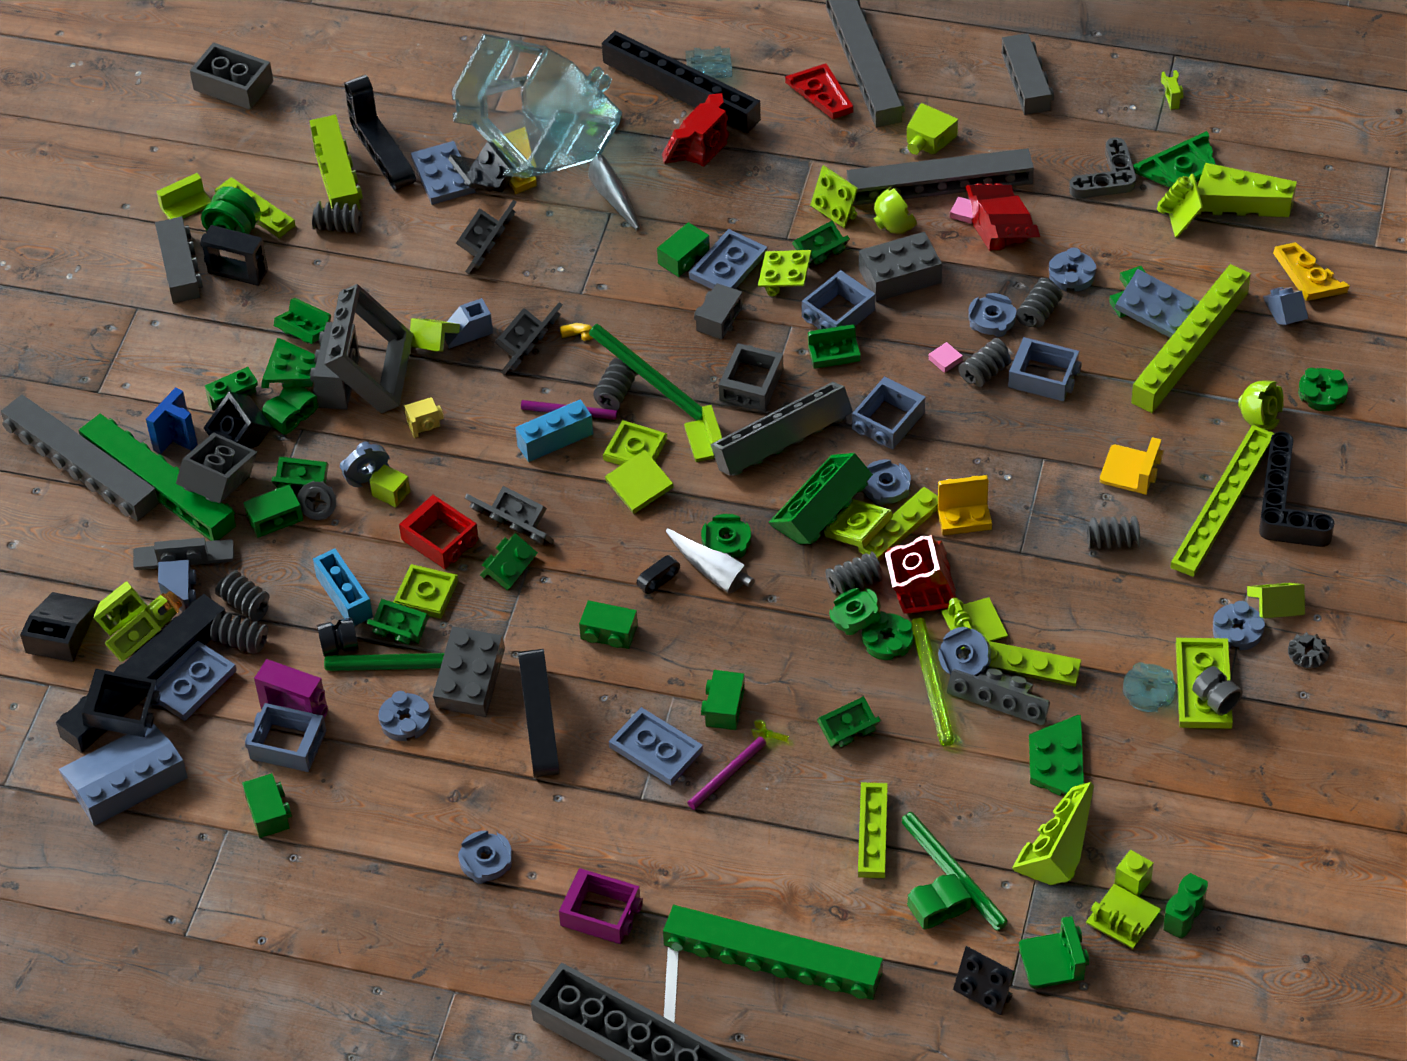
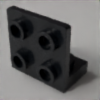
M487 141L476 159L451 154L448 157V160L453 165V169L462 176L464 183L472 189L481 188L489 192H503L516 172L493 142Z

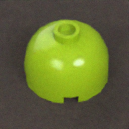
M889 187L877 197L874 203L876 217L873 219L880 230L885 228L890 233L902 234L917 225L914 215L910 214L908 216V206L894 188Z
M1264 380L1254 382L1240 396L1238 401L1239 409L1245 422L1251 426L1255 425L1265 430H1272L1278 425L1280 419L1275 418L1278 412L1283 411L1284 396L1281 386H1276V381Z

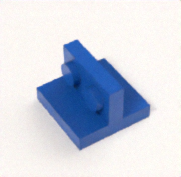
M175 387L146 418L153 451L162 454L172 442L191 451L198 445L192 416L187 410L184 392Z

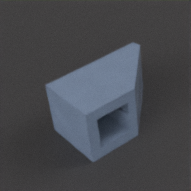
M1279 287L1271 289V294L1263 296L1277 324L1287 325L1308 319L1302 291L1293 290V287Z
M482 298L459 306L447 322L459 323L460 332L445 333L444 340L447 346L452 348L493 333L491 313Z
M189 560L158 562V584L161 596L183 612L191 602L196 600L195 589H192V585L196 584L195 569L191 570Z

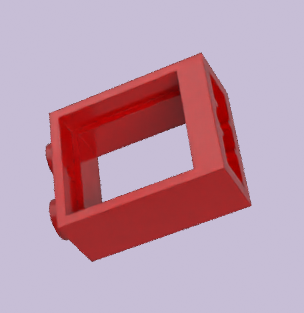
M435 495L430 496L399 524L401 540L443 569H446L451 563H455L460 555L468 548L473 547L479 539L477 523ZM437 519H440L461 533L443 550L420 535Z

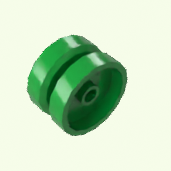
M227 186L217 190L211 202L203 210L201 222L206 231L213 225L250 235L251 230L260 220L261 211L256 201L249 194L238 188Z

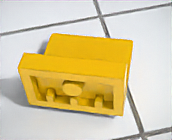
M987 475L947 479L938 482L937 513L943 536L992 530V520L988 508L989 479Z

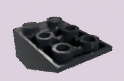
M52 592L29 615L20 636L25 653L74 662L100 601Z

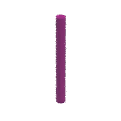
M521 401V410L549 413L566 406L564 404ZM586 407L592 417L617 419V410Z
M759 736L687 802L689 807L695 810L766 745L765 739Z

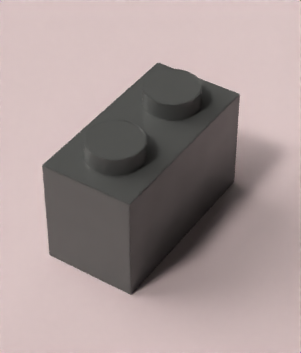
M716 283L712 291L707 292L703 305L695 311L696 331L722 340L743 308L742 291Z

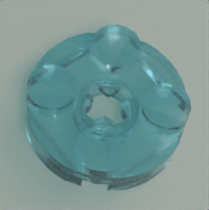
M1136 663L1124 678L1123 694L1129 699V704L1138 710L1145 712L1158 711L1159 707L1164 705L1167 707L1174 699L1176 684L1173 679V672L1154 664ZM1145 685H1152L1155 688H1151L1150 691L1145 690Z

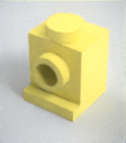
M432 397L404 405L406 420L414 438L419 437L418 433L440 427L439 420L444 419L440 405L436 406Z

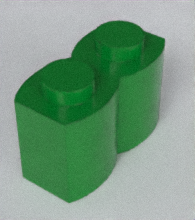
M304 387L283 388L279 396L268 400L264 404L262 414L273 428L285 435L293 431L301 421L306 420L317 410V396Z
M1192 873L1187 874L1181 880L1178 893L1172 896L1166 905L1163 926L1165 932L1180 939L1190 932L1194 918L1203 911L1208 887L1207 880Z
M956 874L941 875L932 884L919 885L913 888L908 894L907 906L924 930L933 928L946 919L957 917L971 908V896Z

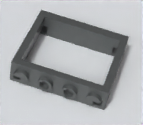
M358 284L339 292L324 365L382 414L400 406L413 333ZM355 313L388 341L380 384L346 355Z

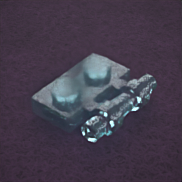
M715 46L714 49L701 50V48H694V50L685 51L686 65L712 78L732 77L730 48Z

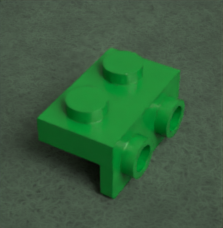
M832 220L793 241L792 245L796 250H811L809 265L814 263L817 266L827 260L828 255L832 253L838 255L843 252L850 238L848 235L843 237Z
M292 298L289 311L275 317L273 326L281 329L286 334H292L300 338L305 343L312 344L319 340L320 332H324L326 322H331V314L297 298Z
M855 325L808 332V350L813 369L861 361Z
M249 367L204 385L208 404L213 411L218 408L229 391L243 395L256 392L255 387L258 386V381Z
M279 457L276 477L272 476L271 482L278 488L290 484L291 488L301 490L304 485L312 481H324L326 484L329 464L323 461Z
M516 533L509 540L506 537L501 540L496 546L497 554L495 556L491 554L483 562L482 566L485 569L480 574L482 578L489 574L506 590L514 584L538 553Z
M381 598L374 619H368L367 624L373 628L372 632L379 636L387 637V634L396 636L395 640L400 643L409 645L411 641L419 644L429 615Z
M863 696L819 717L817 722L830 747L839 744L841 748L854 741L853 737L860 733L865 737L877 730L875 726L881 722L879 716L875 718Z

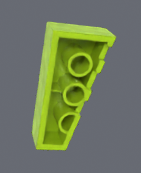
M336 114L309 120L314 151L331 208L334 209L337 202L340 205V209H343L344 204L348 203L349 210H352L354 204H357L359 210V200L363 199L360 185L356 186V183H358L356 171L351 170L353 168L351 155H347L346 139L342 138Z
M1205 163L1197 186L1203 205L1201 211L1213 212V215H1222L1223 212H1237V216L1257 213L1258 216L1289 217L1295 200L1297 181Z

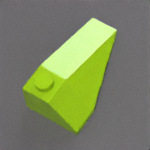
M1091 782L1072 787L1053 810L1054 818L1046 824H1042L1037 830L1040 835L1034 843L1027 842L1012 867L1015 872L1049 885L1061 882L1066 883L1073 878L1082 853L1094 788Z

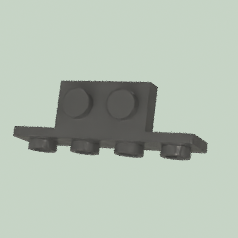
M515 200L511 202L499 221L479 208L456 242L458 246L475 256L465 271L467 274L471 272L473 267L478 270L485 259L482 257V254L490 252L495 244L492 239L494 236L500 237L506 228L502 224L504 221L509 223L516 213L513 210L517 203Z
M559 302L543 322L523 308L503 331L495 343L512 356L511 360L501 371L503 375L509 369L513 372L522 362L520 356L522 354L527 356L535 347V344L532 342L536 338L540 341L548 331L546 325L548 323L553 325L561 316L558 311L563 304Z
M505 486L500 490L492 506L466 494L465 499L471 503L469 507L481 514L485 510L491 513L489 516L491 519L501 524L504 520L511 523V529L520 534H523L524 531L530 533V538L542 545L545 541L553 544V538L536 529L547 509L543 505Z
M205 537L154 542V546L134 548L133 567L134 570L157 569L158 562L189 560L190 565L234 561V543L232 539L205 541Z
M986 668L978 676L953 669L947 688L948 694L1039 725L1045 724L1050 706L1049 700L1031 695L1034 684L1027 682L1026 679L1019 676L1011 677L1002 674L1000 670L995 668Z

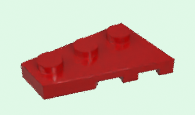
M827 63L785 76V83L830 118L836 119L854 113L852 103Z

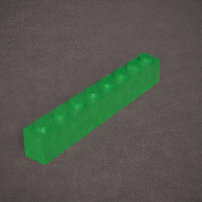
M99 413L78 430L83 438L153 486L160 504L208 540H220L236 527L235 512L230 505L223 504L222 502H211L206 497L195 492H189L184 487L177 485L176 481L180 469L167 463L162 455H156L144 442L140 443L128 430H122L113 419H108Z
M674 904L663 929L664 946L672 950L691 952L702 958H714L725 964H737L747 967L752 971H764L779 978L787 977L798 980L805 985L813 984L825 987L832 992L840 991L852 994L859 999L867 998L874 1000L883 973V958Z

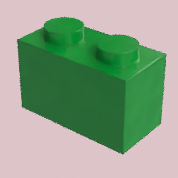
M688 222L657 247L658 264L677 277H680L684 272L689 271L710 250L709 235Z
M290 484L243 502L247 519L257 538L303 521L301 505Z
M588 600L579 623L580 638L591 643L597 642L611 645L615 648L630 649L638 627L637 610Z
M713 671L712 680L708 679L706 683L708 699L703 700L701 707V716H705L706 727L737 730L745 692V673Z
M273 773L242 782L245 798L259 838L290 829L288 818L292 817L288 802H282L281 798L285 797L281 782H275Z

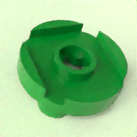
M1308 368L1299 381V398L1302 402L1303 399L1308 402V407L1314 410L1331 411L1336 409V406L1341 402L1343 404L1346 401L1348 384L1344 379L1343 372L1340 370ZM1320 387L1327 388L1326 392H1322Z
M716 515L712 517L711 522L705 523L702 527V545L712 550L726 553L733 558H742L751 544V528L747 522L745 524L741 521V517L737 515ZM727 533L731 538L723 539L721 537H724V534Z
M855 588L842 593L835 599V606L833 610L830 608L829 615L837 629L844 631L846 635H854L858 630L879 621L881 618V604L872 590L866 589L867 592H860L859 588Z
M880 611L881 618L879 621L871 623L862 630V642L866 646V651L871 656L880 660H893V656L901 654L902 657L906 655L913 645L912 623L899 615ZM884 634H891L894 638L889 637V638L886 640V639H883V635H884Z

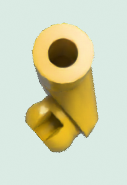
M573 323L559 327L562 338L581 334L583 341L593 339L589 335L592 328L591 325Z

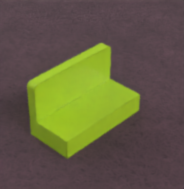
M198 173L156 191L159 206L168 219L186 218L205 209L211 202V199L204 191L202 178Z
M411 318L410 331L413 333L411 347L443 351L445 333H459L460 324L433 319Z
M712 405L702 406V420L684 424L696 462L714 459L710 444L722 439Z
M1278 583L1247 586V596L1259 598L1260 618L1305 614L1304 584Z

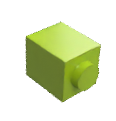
M385 464L378 471L374 472L370 478L372 496L395 508L411 492L408 476Z
M1130 849L1116 867L1114 884L1139 897L1152 880L1154 862Z

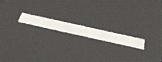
M668 947L664 1017L675 1023L679 951Z

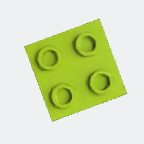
M823 165L810 206L845 228L848 219L853 220L857 216L856 209L852 205L858 188Z
M1191 174L1189 178L1187 176L1179 177L1169 191L1166 192L1165 196L1157 203V210L1160 213H1169L1175 238H1178L1203 208L1194 174Z
M811 250L765 251L758 287H765L767 294L774 297L779 293V287L804 286Z
M989 597L963 604L958 598H952L949 601L948 609L942 610L943 617L950 631L959 627L975 629L983 634L988 641L1008 637Z
M1113 884L1102 901L1093 904L1091 908L1093 913L1086 921V924L1134 949L1161 909Z

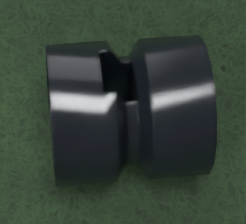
M352 617L338 620L336 625H333L331 622L317 625L323 657L336 655L341 649L344 652L359 650Z

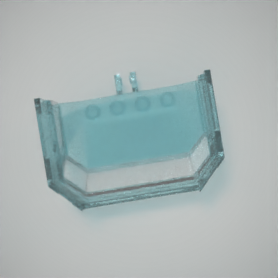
M483 34L452 89V100L456 101V112L453 113V122L472 125L488 142H493L514 168L506 169L503 175L519 178H529L591 162L596 155L602 154L620 123L622 111L603 93L609 88L612 79L607 74L603 75L604 71L599 66L595 67L587 77L571 60L546 46Z

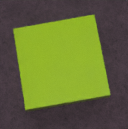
M622 420L603 454V460L621 466L646 450L652 459L656 461L667 441V433Z
M646 450L605 476L606 482L633 514L674 488L672 481Z
M852 499L851 504L843 509L836 516V520L823 531L828 538L865 548L890 521L893 514L890 509Z
M411 564L393 602L441 619L459 581L458 575Z

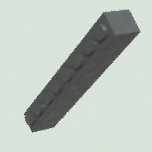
M826 0V10L875 127L902 122V113L905 112L904 102L898 98L897 85L892 84L891 71L885 67L884 55L879 53L878 41L873 39L872 27L866 23V13L864 9H860V0Z
M1029 148L851 169L846 170L847 181L858 188L852 205L854 206L875 203L877 197L889 187L894 188L904 200L967 192V185L1002 184L1020 186L1033 184L1034 167Z
M23 394L1 410L2 424L9 433L16 434L24 444H30L41 456H47L58 468L68 471L73 479L82 481L91 492L100 494L108 504H114L125 516H130L138 522L159 504L156 490L153 486Z

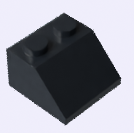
M230 391L204 426L208 436L216 433L250 449L259 446L272 428L250 396Z

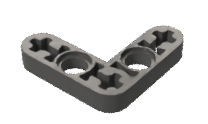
M1110 138L1106 142L1105 155L1110 172L1077 175L1071 178L1069 193L1073 197H1096L1128 193L1134 190L1136 175L1126 142L1123 139ZM1116 163H1124L1126 166H1125V167H1117V166H1115L1114 164H1116ZM1098 182H1106V183H1108V185H1107V186H1099V185H1097V183H1098Z

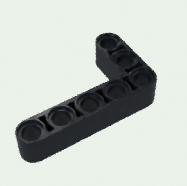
M365 74L344 82L351 126L392 189L398 190L415 183L416 176L413 168L377 116L373 87L368 76Z
M1284 431L1276 432L1272 435L1270 441L1259 534L1264 539L1317 547L1328 546L1332 541L1335 525L1334 519L1331 516L1323 513L1285 509L1293 437Z
M544 649L518 652L533 776L535 778L558 775L560 771Z

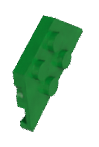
M1207 131L1134 164V172L1169 188L1175 184L1179 177L1187 176L1189 178L1191 174H1194L1195 180L1198 182L1205 163L1215 164L1212 146L1209 143V133Z
M277 338L262 378L261 388H269L270 383H282L283 388L296 386L312 387L314 382L310 380L311 368L316 366L315 354Z
M1081 715L1073 716L1029 734L1030 784L1039 788H1046L1051 793L1059 796L1062 793L1067 794L1072 787L1084 784Z

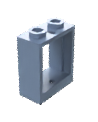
M841 270L802 300V318L818 329L847 325L856 326L875 311V293ZM839 294L855 305V307L835 321L819 309Z
M1023 337L1009 370L1008 387L1064 401L1067 393H1072L1074 376H1078L1081 370L1082 362L1079 361V351ZM1034 360L1067 369L1063 381L1060 382L1025 373L1029 361Z
M884 376L852 413V429L858 434L865 435L875 440L878 444L893 450L925 413V396ZM884 401L907 412L893 430L869 419Z
M265 703L261 712L256 714L252 733H248L246 736L245 747L248 749L250 759L309 772L326 733L324 717ZM272 725L305 732L297 752L264 745Z

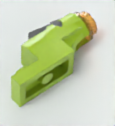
M168 591L166 594L162 593L146 609L106 641V646L122 663L179 613V609L183 606L181 601L171 591Z

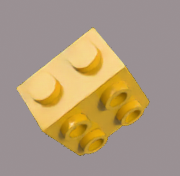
M1152 437L1147 452L1116 444L1112 445L1100 475V483L1147 495L1150 483H1155L1158 469L1156 466L1157 464L1161 465L1164 450H1160L1162 439Z

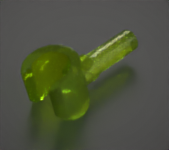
M763 720L754 721L755 728L758 729H751L755 739L760 736L764 739L768 737L785 742L788 741L789 736L768 730Z

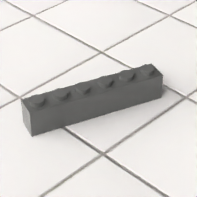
M831 382L710 444L719 470L730 476L738 475L743 472L744 468L763 462L764 458L771 454L781 453L785 447L804 441L806 436L823 431L829 424L843 421L846 418L845 416L853 413L845 386Z

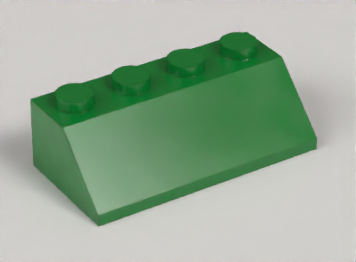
M855 453L831 455L768 523L798 544H811L821 536L820 532L825 526L831 525L836 520V514L851 504L852 497L868 485L867 481L873 474Z

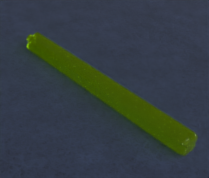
M914 618L911 621L912 631L939 741L944 747L947 745L951 746L954 743V735L926 623L923 618Z

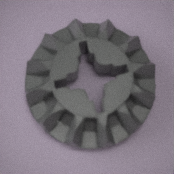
M312 481L304 485L299 491L297 499L301 505L302 513L308 518L314 520L325 519L334 512L337 506V495L334 494L332 487L326 485L324 481ZM321 492V500L325 503L321 502L315 509V500L312 497Z
M1306 631L1301 636L1296 634L1295 638L1289 642L1288 655L1298 666L1317 668L1323 665L1329 658L1330 647L1327 646L1326 639H1320L1318 634L1314 636L1308 635ZM1312 645L1313 650H1310V652H1308L1305 655V648H1308V646Z

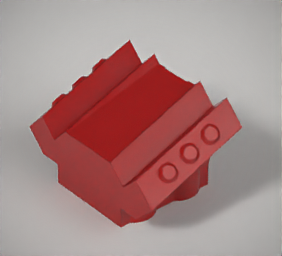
M722 93L709 95L705 103L699 104L683 120L680 128L674 130L662 153L664 164L686 160L705 167L727 144L728 131L726 124L728 116L726 111L720 108L724 103Z
M976 184L966 186L972 207V224L989 251L1002 250L1007 245L1023 243L1032 237H1040L1037 224L1033 225L1029 211L1020 197L1014 195L1012 185Z
M932 535L918 537L912 543L904 546L890 547L885 553L892 586L897 593L898 601L904 614L947 609L949 601L952 598H957L955 594L956 588L950 573V564L946 557V549L942 540L935 541Z

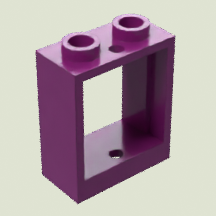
M268 659L265 660L254 677L261 709L267 703L326 717L328 705L320 677Z
M579 868L559 909L560 926L621 944L624 936H628L632 930V919L635 913L639 914L641 911L643 898H640V887ZM588 891L627 903L617 925L578 913Z

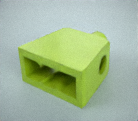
M921 103L907 126V148L909 152L917 155L923 150L930 154H936L957 137L958 119Z
M126 581L98 604L94 619L111 636L146 609L148 605Z

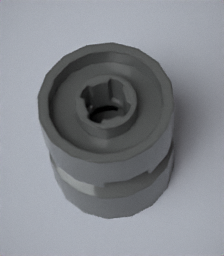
M1215 666L1203 671L1192 687L1193 692L1203 701L1208 700V706L1220 716L1230 712L1238 704L1243 693L1231 680H1227L1226 675Z

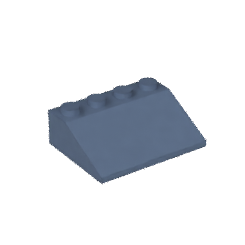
M154 724L151 729L147 728L145 737L127 734L59 769L60 774L93 826L188 778L183 759L171 741Z

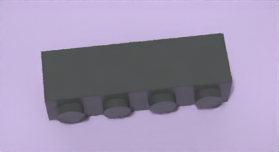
M1028 33L1002 37L1001 54L1024 115L1050 111L1051 101H1054V92L1052 87H1048V76L1046 72L1042 71L1041 57L1036 55L1037 48L1035 42H1031Z
M182 217L155 222L173 304L200 298L199 288H203L200 274L195 275V272L199 271L196 257L191 258L192 255H195L193 241L188 242L187 240L192 238L189 225L184 226Z

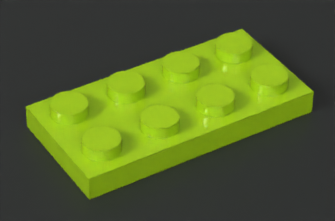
M1176 638L1179 728L1232 729V710L1220 716L1208 706V700L1203 701L1192 690L1198 676L1212 666L1217 667L1226 675L1227 680H1230L1228 638Z

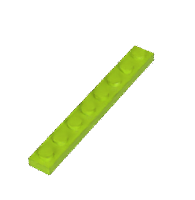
M1255 425L1251 426L1172 559L1171 569L1192 577L1195 576L1270 448L1273 432Z

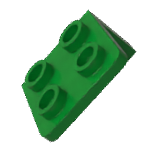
M1072 916L1061 918L1060 933L1019 941V951L1031 988L1036 989L1084 980L1085 968L1089 965V956L1087 950L1081 947L1080 926H1075Z

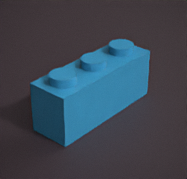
M581 399L515 427L517 446L528 462L593 435L592 415Z
M334 548L313 558L316 578L344 619L352 617L353 624L356 626L373 618L370 598L337 550Z

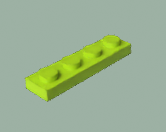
M232 177L215 189L216 193L222 187L231 186L249 194L260 207L261 217L257 224L277 238H281L296 226L293 218Z
M923 487L893 514L890 521L865 548L858 547V551L869 555L872 551L880 562L886 557L885 553L888 548L898 546L937 511L938 496L926 487Z
M988 641L991 648V663L987 669L995 668L1005 673L1076 687L1081 659Z
M861 782L859 878H885L888 783Z

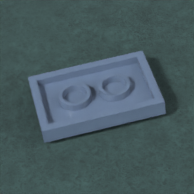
M454 141L411 153L412 162L431 205L475 193V189L468 187L464 183L462 176L453 169V165L448 160L450 154L461 156Z
M728 229L689 272V279L710 289H713L716 283L736 289L764 258L767 247Z
M1137 269L1114 309L1171 338L1200 301Z
M197 641L157 679V690L161 691L159 705L186 721L237 671L236 665Z
M642 707L609 740V748L670 786L703 752L702 744Z

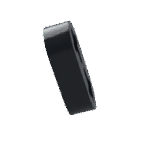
M666 555L643 571L638 577L636 584L643 592L651 594L675 577L681 565L671 555Z

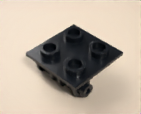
M966 946L953 990L1001 1015L1005 1002L1009 1003L1013 996V993L1009 992V988L1015 971Z

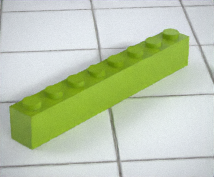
M1231 264L1226 268L1133 383L1132 404L1150 413L1155 411L1249 293L1251 273Z

